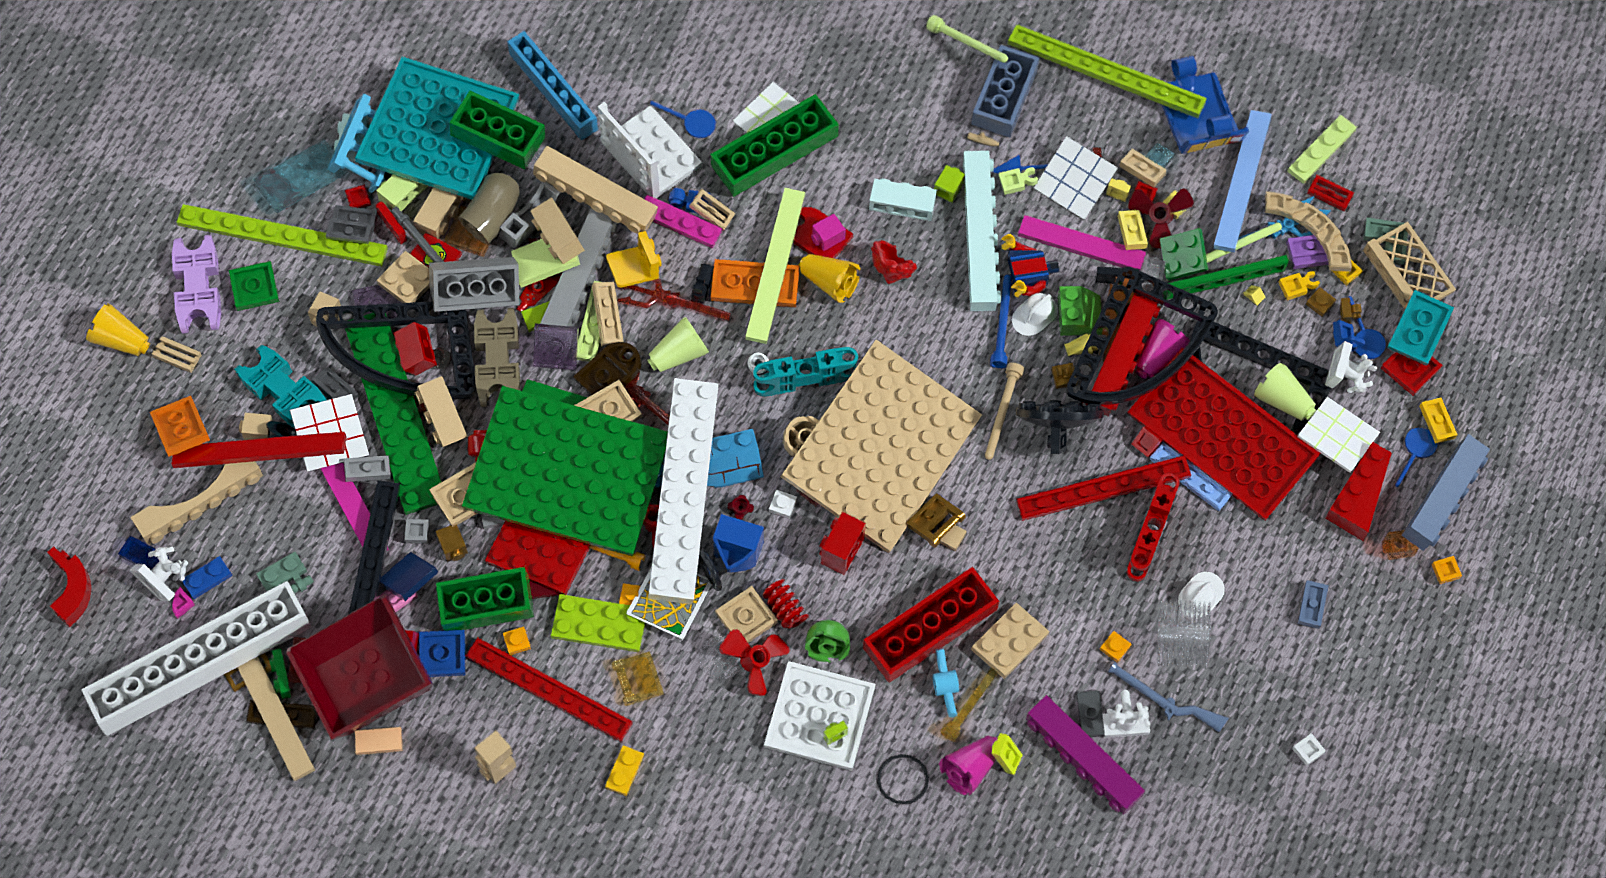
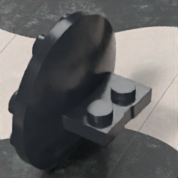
M1048 400L1044 404H1036L1035 401H1023V403H1019V406L1016 407V416L1032 424L1051 428V435H1048L1047 447L1051 448V454H1060L1067 450V429L1085 426L1103 418L1104 410L1101 408V404L1083 406V402L1070 401V403L1061 404L1060 400Z

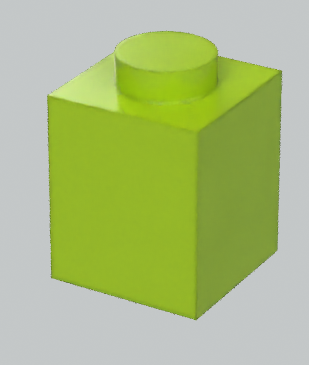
M946 165L935 183L936 195L952 203L964 184L965 174L956 167Z

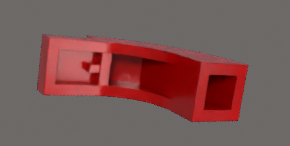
M53 546L47 553L52 561L67 574V586L63 594L50 607L68 627H71L82 616L88 606L91 597V580L86 568L76 555L71 558L63 549L59 552Z

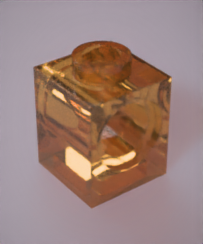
M1404 530L1388 532L1382 541L1384 554L1387 553L1389 560L1413 557L1419 550L1416 545L1401 536ZM1394 542H1400L1404 548L1397 547Z

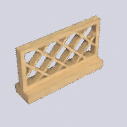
M1408 222L1376 240L1372 239L1367 242L1363 250L1404 309L1407 307L1413 290L1428 293L1432 298L1433 295H1436L1434 298L1437 300H1441L1456 291V288ZM1406 230L1410 235L1409 242L1398 239L1401 231ZM1384 241L1394 243L1392 252L1384 250L1380 243ZM1396 245L1408 246L1407 255L1395 253ZM1411 247L1420 249L1422 252L1421 259L1410 256ZM1394 257L1406 260L1404 269L1394 265ZM1408 262L1420 263L1419 272L1407 270ZM1423 264L1433 267L1434 276L1422 273ZM1406 274L1418 277L1416 286L1406 282ZM1421 278L1433 280L1431 289L1419 287ZM1435 282L1444 283L1448 290L1444 292L1434 290Z

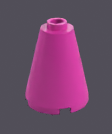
M1158 319L1145 342L1141 355H1139L1136 361V374L1143 379L1152 378L1167 366L1182 347L1185 349L1190 340L1181 331L1180 333L1175 331V326L1169 322Z
M985 736L944 756L940 760V771L942 774L946 772L949 777L946 781L955 791L962 795L967 793L971 795L977 789L996 761L991 752L993 743L997 738Z

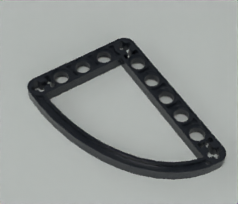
M1122 268L1067 384V395L1083 403L1111 405L1139 398L1158 388L1174 376L1197 351L1218 314L1216 305L1135 268ZM1127 274H1130L1131 279L1128 281L1125 287L1122 285L1125 276ZM1142 283H1152L1153 290L1145 291L1142 288ZM1165 290L1172 292L1173 299L1165 300L1162 297V292ZM1114 292H1123L1125 299L1122 301L1116 300L1113 296ZM1132 292L1202 322L1193 339L1176 359L1149 380L1137 386L1115 392L1087 390ZM1182 300H1191L1193 307L1191 309L1184 308L1181 303ZM1199 304L1200 307L1198 312L1196 313L1194 311L1196 310L1197 305ZM1109 309L1114 310L1117 317L1108 319L1105 316V311ZM1206 309L1211 310L1208 317L1204 316ZM1105 328L1108 331V336L1101 338L1097 335L1096 330ZM1095 346L1099 349L1100 354L1091 356L1088 353V348ZM1087 365L1090 367L1091 373L1083 375L1080 373L1079 367ZM1078 379L1082 380L1080 390L1074 393L1073 387L1076 386Z
M433 302L323 307L318 310L316 316L318 333L330 354L340 364L368 382L411 396H416L417 386L423 383L392 377L361 363L338 343L330 329L409 325L413 322L419 324L447 323L455 386H447V389L452 399H469L475 394V373L466 309L457 310L459 312L457 315L452 310L446 311V316H444V311H439L440 315L436 317L428 313L430 309H433ZM416 310L419 315L411 318L407 315V311ZM387 311H394L397 317L389 319L385 313ZM372 312L376 317L373 320H367L364 317V313ZM350 313L354 316V319L345 321L342 315ZM335 314H338V321H336ZM323 315H327L329 321H325ZM459 326L464 330V333L460 335L455 334L452 328ZM462 345L467 351L460 354L455 351V347ZM463 364L468 366L469 371L461 373L457 367ZM465 379H467L466 383L469 391H465L462 388Z
M1196 322L1191 336V340L1198 331L1202 322ZM1213 322L1207 336L1203 340L1269 369L1275 367L1278 364V360L1286 359L1289 362L1288 369L1298 381L1310 386L1307 392L1308 395L1316 393L1321 396L1322 400L1317 403L1315 402L1314 409L1316 411L1329 394L1331 387L1321 383L1323 376L1328 377L1329 370L1216 322ZM1214 329H1215V330H1217V331L1215 332V335H1214V338H1213V337H1211V335H1212V333H1213V331H1214ZM1222 333L1227 334L1230 340L1228 342H1221L1218 339V335ZM1246 342L1249 345V349L1246 351L1239 349L1238 343ZM1199 346V348L1193 354V356H1195L1202 362L1201 349ZM1261 350L1267 351L1269 358H1260L1258 352ZM1300 367L1307 368L1309 375H1300L1298 369ZM1316 372L1315 378L1312 380L1313 373ZM1296 418L1291 431L1302 430L1309 420L1304 419L1301 421Z

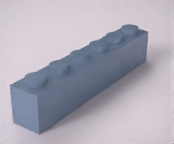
M1468 434L1457 445L1401 536L1423 551L1429 545L1433 547L1441 537L1438 535L1439 531H1443L1449 524V515H1453L1459 508L1458 500H1462L1468 493V484H1472L1479 474L1476 471L1486 464L1488 460L1486 455L1490 449Z

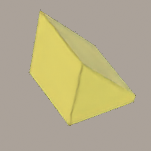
M1251 285L1243 293L1256 305L1265 298L1264 293L1258 286Z

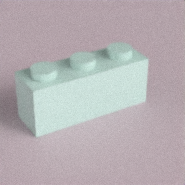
M874 179L869 210L931 221L937 190L928 186L918 187L905 182H891L888 179Z

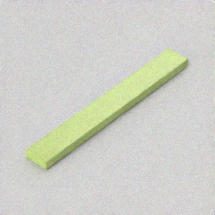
M784 188L748 325L746 340L767 344L805 198V192Z

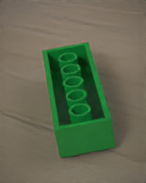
M814 94L711 153V167L732 196L735 197L837 138L839 124L819 97Z

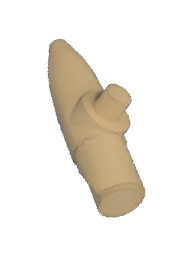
M971 132L968 134L967 139L989 146H999V142L986 137L985 132H981L979 135Z

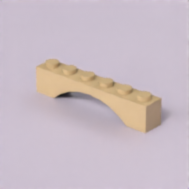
M255 461L225 464L217 479L198 496L176 505L148 506L130 518L147 545L160 542L164 535L169 532L181 529L187 521L198 519L202 512L207 509L216 508L225 498L236 496L245 486L257 483L263 474Z

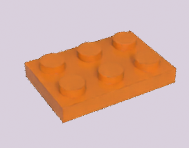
M191 396L150 412L168 457L210 441Z

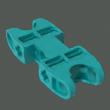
M260 345L256 349L257 353L261 356L258 365L251 368L238 365L234 368L246 388L259 400L264 399L268 394L276 399L272 404L276 414L293 428L295 427L290 410L327 401L318 387L305 376L296 383L288 376L293 372L289 363L274 350L264 345Z
M842 347L818 351L815 357L793 361L791 356L760 363L753 371L755 379L754 391L757 395L766 397L794 392L796 387L818 383L819 387L846 382L851 374L846 375L843 371L851 367L853 370L856 369L858 353L851 347ZM846 353H851L855 358L853 361L843 360L842 356ZM761 369L768 371V373L760 377L757 375V372ZM802 370H809L810 373H809V374H803V373H801V371H802ZM759 383L769 384V388L762 391L757 388V385Z

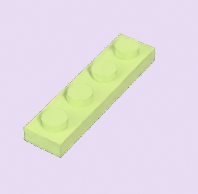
M1340 115L1288 168L1287 172L1304 184L1356 131L1357 127Z

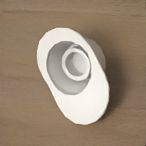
M1036 293L1030 296L1013 313V327L1022 335H1036L1057 317L1058 306L1050 294Z
M1211 572L1196 574L1179 594L1178 604L1182 612L1192 618H1201L1210 613L1224 595L1225 587L1223 581Z

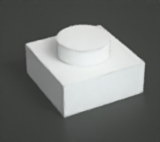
M776 490L769 507V512L790 519L797 496Z
M1312 733L1292 748L1306 766L1326 752Z

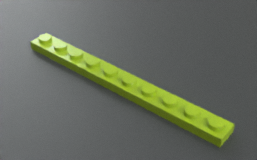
M1017 24L1008 39V45L1195 118H1199L1207 100L1203 96Z
M185 204L182 205L177 219V225L181 227L380 267L383 266L388 249L385 244L370 241L368 244L327 239L325 232Z

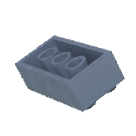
M1000 45L998 51L1007 55L1008 61L1003 63L994 59L974 108L971 125L1010 138L1037 73L1039 57Z

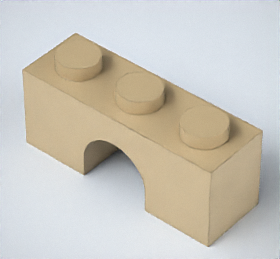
M497 730L475 747L477 754L475 759L480 768L479 772L487 781L491 779L496 784L516 768L515 760L511 757L513 754L512 749Z

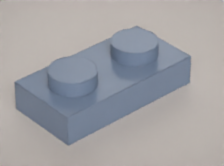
M1306 581L1297 624L1320 629L1329 585Z

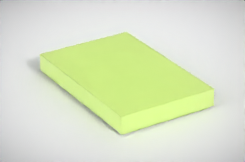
M543 239L511 251L512 257L519 264V285L521 288L580 265L578 255L563 264L559 258L554 259L548 250L551 247L550 243L546 245Z

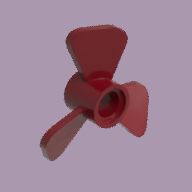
M1182 188L1168 204L1163 202L1154 204L1142 190L1137 189L1131 196L1128 208L1130 211L1140 210V214H1148L1151 220L1156 223L1149 244L1155 249H1161L1160 238L1172 235L1168 224L1173 220V213L1192 208L1194 199L1187 189ZM1160 209L1166 210V216L1163 219H1157V212Z

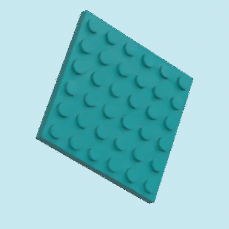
M402 56L356 154L355 162L472 200L489 170L494 155L450 136L449 122L469 91H473L512 110H515L520 96L518 93Z

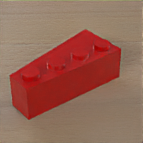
M1374 442L1371 443L1331 506L1325 518L1326 520L1360 540H1365L1370 529L1392 452Z

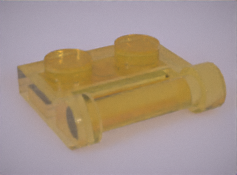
M650 651L611 663L613 671L617 673L623 691L625 706L664 695ZM631 667L639 693H632L625 668Z

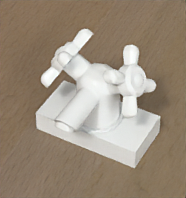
M1344 341L1334 352L1325 385L1334 388L1343 380V377L1353 380L1355 385L1347 389L1348 393H1364L1366 387H1371L1373 382L1363 383L1362 378L1363 376L1368 378L1370 376L1369 371H1376L1377 367L1372 365L1373 362L1367 359L1366 354L1361 356L1362 361L1357 360L1354 363L1350 361L1349 356L1352 344Z
M159 547L155 551L148 553L149 557L158 556L159 562L152 570L144 564H135L130 570L161 601H170L175 595L164 584L172 573L175 574L173 581L178 579L180 581L185 580L184 575L188 561L183 560L181 562L177 560L176 563L170 561L166 553L175 551L173 547Z
M1123 690L1120 694L1122 704H1117L1115 710L1107 709V714H1102L1105 731L1104 738L1149 735L1148 707L1142 706L1138 702L1136 706L1139 711H1132L1129 691Z

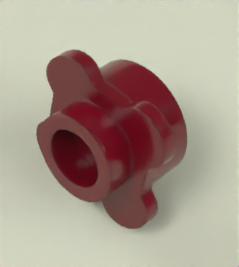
M739 495L732 502L728 503V510L735 514L736 519L742 520L747 513L754 511V506L749 504L745 495Z

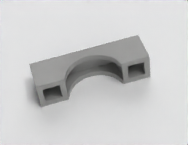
M541 182L530 202L519 212H513L500 226L499 237L512 248L517 249L536 229L531 221L534 219L531 210L551 197L558 205L568 193L556 190L548 182Z

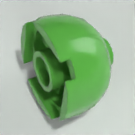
M822 620L816 622L810 627L806 635L805 650H808V655L811 658L820 662H830L828 658H838V661L843 660L850 651L849 633L837 621Z

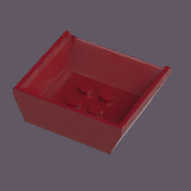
M386 594L288 648L286 652L331 740L360 730L429 691L433 685Z

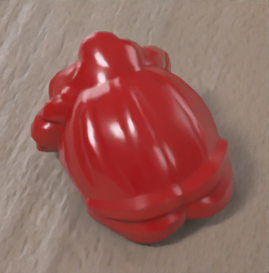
M883 240L874 241L871 247L872 261L874 267L883 275L887 284H892L912 276L913 272L917 269L916 263H913L912 260L899 258L895 245H891Z

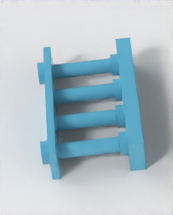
M363 94L355 102L327 170L335 173L340 168H346L371 182L368 192L372 193L385 181L386 178L383 177L385 172L377 169L376 173L373 174L349 161V158L346 157L348 151L352 150L357 153L361 146L354 140L355 134L360 133L365 136L368 128L363 126L361 122L363 116L373 119L376 113L368 105L371 97Z

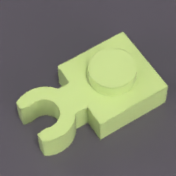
M1018 168L999 173V180L1004 195L1025 190L1024 184L1036 185L1038 178L1028 177L1035 174V169L1028 168L1024 173H1020Z

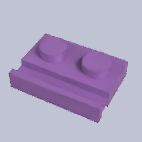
M1314 235L1287 239L1286 243L1293 263V269L1328 265L1326 253Z

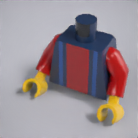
M1011 234L1001 238V240L1005 241L1002 244V249L1011 250L1008 252L1007 262L1013 283L1011 288H1014L1015 297L1020 295L1030 297L1040 293L1048 285L1049 274L1059 273L1058 261L1046 262L1043 251L1015 241L1014 236Z

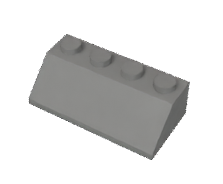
M514 257L429 263V284L434 312L519 305V264Z

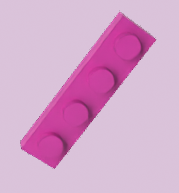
M647 195L645 197V200L658 207L653 222L710 248L714 247L722 233V228L652 196Z

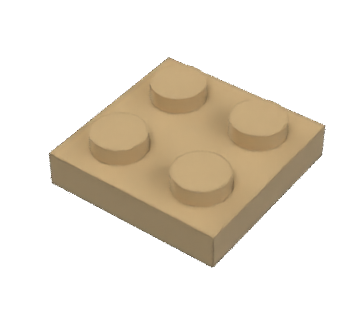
M404 251L377 279V283L402 303H414L430 288L429 268L407 251Z
M752 586L715 610V614L728 631L738 629L748 643L778 623L777 618Z

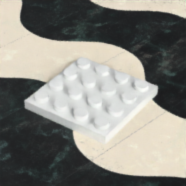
M788 661L764 748L852 771L876 684ZM844 720L848 727V735L827 745L823 738L825 728L833 722L840 723Z

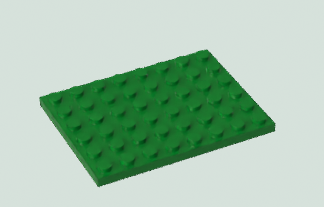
M502 386L462 504V509L633 556L664 460L668 431Z

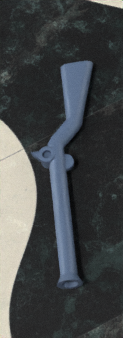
M1116 661L1108 671V673L1115 674L1163 707L1168 721L1173 715L1184 716L1193 714L1211 728L1220 732L1229 719L1193 705L1177 707L1174 705L1175 700L1173 698L1165 699L1120 668Z

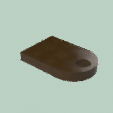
M612 343L597 354L573 378L591 396L618 380L625 387L640 372L642 365L641 357L638 350L629 343ZM625 353H633V356L630 359H622V356Z

